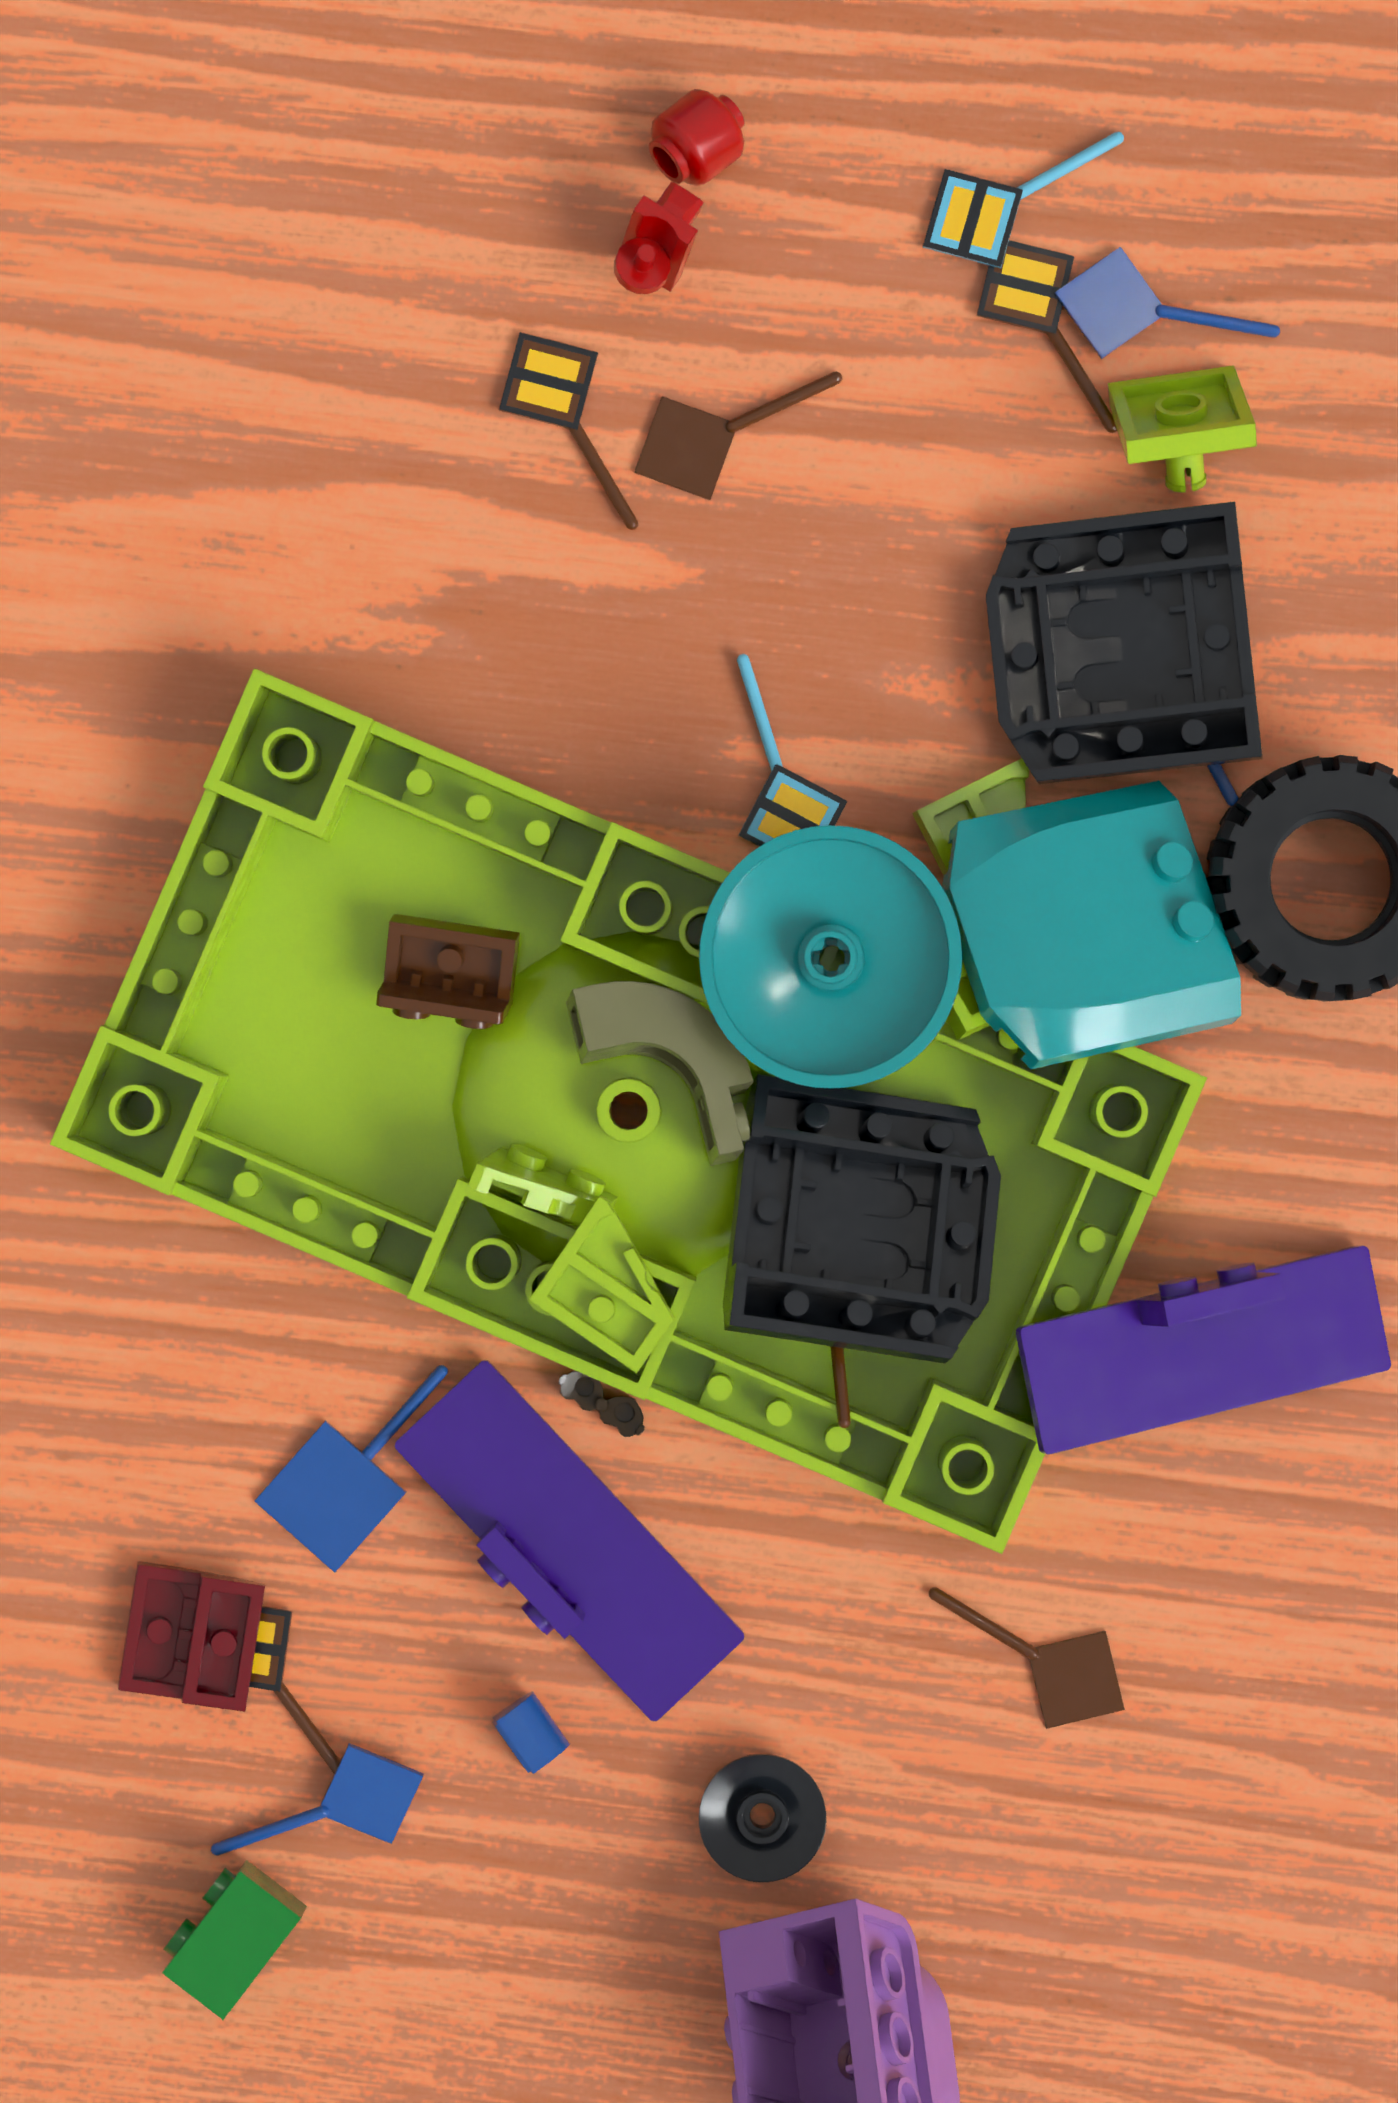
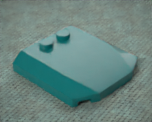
M1159 780L958 821L950 830L948 844L952 843L949 869L943 877L942 888L953 907L958 922L962 945V960L980 1014L995 1032L1003 1029L1022 1049L1025 1055L1021 1060L1030 1069L1230 1025L1241 1016V977L1219 914L1216 913L1213 897L1179 800Z

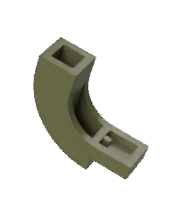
M614 981L573 989L566 1001L580 1063L584 1064L622 1055H642L668 1065L685 1081L693 1096L710 1166L735 1161L744 1150L743 1141L750 1139V1130L743 1104L741 1102L733 1104L731 1096L745 1094L754 1080L745 1056L727 1039L718 1026L713 1014L696 1001L679 992L650 983Z

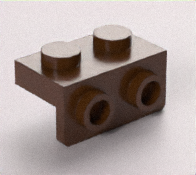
M394 914L389 921L384 982L377 992L376 1005L391 1008L395 1015L406 1019H425L430 1015L455 1018L457 1024L472 1029H486L492 1027L493 1024H503L513 1004L520 932Z

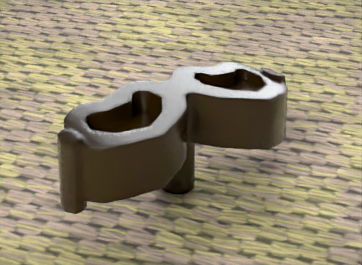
M577 1371L567 1375L564 1374L559 1378L560 1393L565 1399H574L582 1410H597L602 1422L617 1427L619 1433L624 1437L639 1436L643 1433L645 1428L643 1425L644 1416L634 1398L620 1396L605 1400L603 1398L601 1382Z

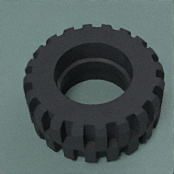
M1346 755L1325 758L1316 756L1299 760L1281 767L1253 783L1241 793L1242 796L1233 806L1228 808L1219 822L1221 826L1216 838L1210 842L1206 860H1210L1206 880L1213 897L1216 913L1219 914L1235 962L1243 964L1254 974L1253 978L1260 983L1283 991L1287 996L1323 1002L1372 996L1371 994L1383 989H1390L1398 984V777L1393 775L1394 769L1379 762L1370 764L1359 761L1356 756ZM1320 819L1344 820L1367 831L1382 848L1390 871L1389 894L1381 913L1363 931L1340 940L1314 938L1294 928L1279 911L1271 889L1272 864L1283 841L1302 825Z

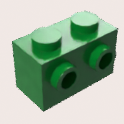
M247 1860L236 1874H233L226 1867L202 1898L211 1905L209 1910L197 1925L186 1918L163 1949L172 1958L162 1974L222 2020L225 2019L293 1930L307 1907Z

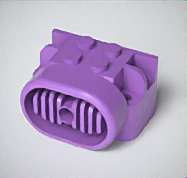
M851 1899L719 1931L728 2008L724 2031L728 2046L733 2051L736 2078L732 2085L733 2103H960L947 2003L936 1980L920 1965L914 1933L906 1918L901 1914L859 1899Z

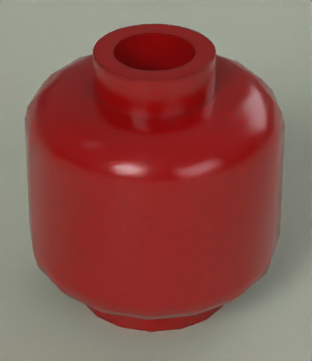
M694 89L653 120L651 128L652 141L649 143L650 155L659 170L672 182L680 184L684 181L694 186L704 185L743 154L744 138L741 130L745 124L743 115L737 105L727 96L720 95L717 98L708 91Z

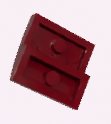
M138 1561L118 1690L178 1698L184 1704L245 1712L265 1584L198 1570Z

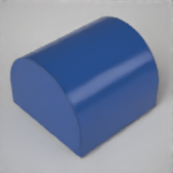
M533 1691L522 1696L492 1717L494 1719L493 1725L528 1773L532 1772L534 1774L570 1745Z

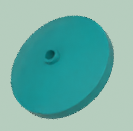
M831 825L809 827L783 834L764 843L748 854L725 878L709 906L703 924L699 952L700 976L706 1000L718 1026L735 1048L752 1063L780 1079L799 1085L832 1089L853 1087L879 1080L898 1071L915 1059L937 1036L950 1014L959 989L962 972L961 936L953 907L944 889L931 871L910 851L890 839L863 829ZM836 946L844 952V964L839 965L836 971L825 970L824 966L820 963V954L826 947Z

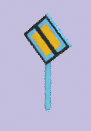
M1114 132L1017 188L945 169L923 248L1001 268L1020 200L1118 146L1124 141V135L1121 132Z
M740 654L737 658V663L771 773L738 836L760 847L778 836L795 830L816 826H835L847 801L783 767L748 655Z

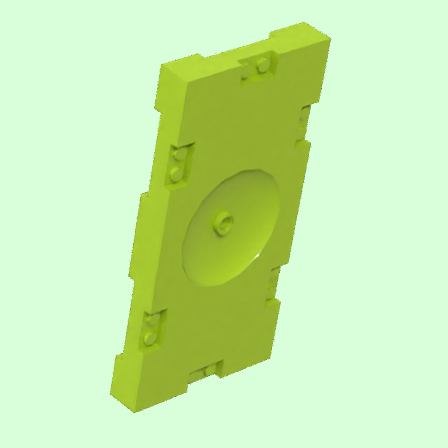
M254 668L203 787L206 788L107 1020L98 1030L50 1145L168 1196L174 1195L404 1294L412 1301L642 1400H650L880 1499L886 1505L1002 1554L1045 1456L1038 1448L1016 1338V1329L1019 1326L1107 1306L1151 1201L1158 1194L1207 1077L1135 1046L1030 1069L1021 1060L1025 1053L1003 1029L995 1032L989 1026L958 1040L949 1022L946 1020L937 1036L926 1049L907 1065L879 1080L863 1085L846 1087L848 1089L976 1109L981 1121L978 1125L988 1155H994L1001 1174L989 1301L959 1343V1348L952 1359L947 1363H938L844 1348L851 1424L848 1428H841L837 1420L830 1346L724 1330L723 1298L739 1157L735 1161L710 1166L693 1096L685 1081L668 1065L642 1055H622L581 1064L566 1001L573 989L614 981H634L650 983L679 992L711 1012L700 976V939L709 906L717 890L730 872L614 822H609ZM400 914L520 932L513 1004L503 1024H493L492 1027L486 1029H472L457 1024L455 1018L430 1015L425 1019H406L395 1015L391 1008L377 1006V992L384 982L389 921L392 916ZM826 947L820 954V963L824 966L825 970L836 971L839 965L844 964L845 955L839 947ZM745 1057L753 1079L757 1074L776 1077ZM751 1086L745 1094L731 1096L733 1104L741 1102L746 1110ZM622 1092L637 1093L647 1104V1117L643 1124L637 1128H623L616 1124L612 1118L610 1110L612 1102ZM511 1144H517L543 1154L547 1158L544 1166L568 1175L570 1169H577L602 1179L606 1183L604 1191L618 1196L614 1209L675 1317L637 1374L529 1300L580 1224L558 1215L523 1206L521 1203L523 1197L492 1184L488 1194L468 1188L467 1186L476 1163L500 1147L509 1150Z

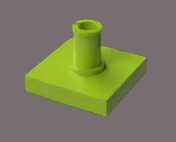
M1234 365L1108 383L1109 406L1127 463L1134 464L1165 459V485L1174 492H1186L1185 468L1187 477L1191 478L1192 491H1197L1206 485L1207 478L1204 472L1203 454L1257 446L1256 424Z

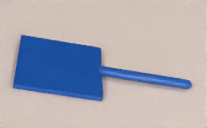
M444 1365L437 1366L362 1452L331 1424L325 1421L257 1497L255 1502L333 1572H336L405 1495L406 1491L371 1460L448 1374L447 1367Z

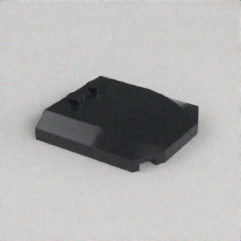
M1235 502L1010 529L1005 550L986 593L997 711L1001 727L1038 784L1262 759Z
M757 1074L753 1079L754 1082L751 1085L745 1110L749 1124L750 1139L743 1141L744 1150L739 1156L723 1298L724 1330L947 1363L959 1348V1343L972 1323L979 1317L988 1303L990 1294L1001 1174L994 1155L989 1156L978 1128L981 1121L977 1110L848 1088H815L795 1084L778 1077Z

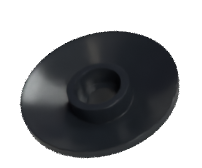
M773 1754L747 1755L725 1765L708 1783L699 1808L700 1834L710 1856L728 1873L751 1882L782 1880L804 1868L820 1848L826 1830L824 1799L814 1779L797 1763ZM759 1803L770 1805L775 1812L773 1820L766 1825L756 1824L750 1817L751 1809Z

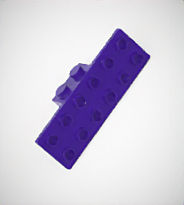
M1353 1246L1257 1270L1255 1263L1227 1266L1216 1270L1218 1279L1198 1284L1197 1277L1173 1279L1159 1283V1293L1019 1326L1016 1329V1338L1039 1451L1043 1454H1054L1389 1370L1391 1360L1369 1249L1366 1246Z
M482 1360L396 1441L395 1449L479 1537L476 1546L484 1554L477 1561L484 1571L502 1588L511 1582L528 1600L521 1606L522 1610L543 1633L548 1635L555 1629L564 1639L571 1635L651 1721H658L744 1640L743 1630L490 1361Z

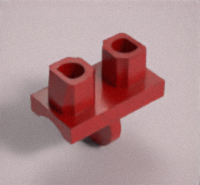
M670 182L656 203L643 195L633 210L622 245L614 260V274L618 282L628 291L636 294H650L663 287L671 292L682 275L698 230L691 226V224L700 213L704 202L677 183Z

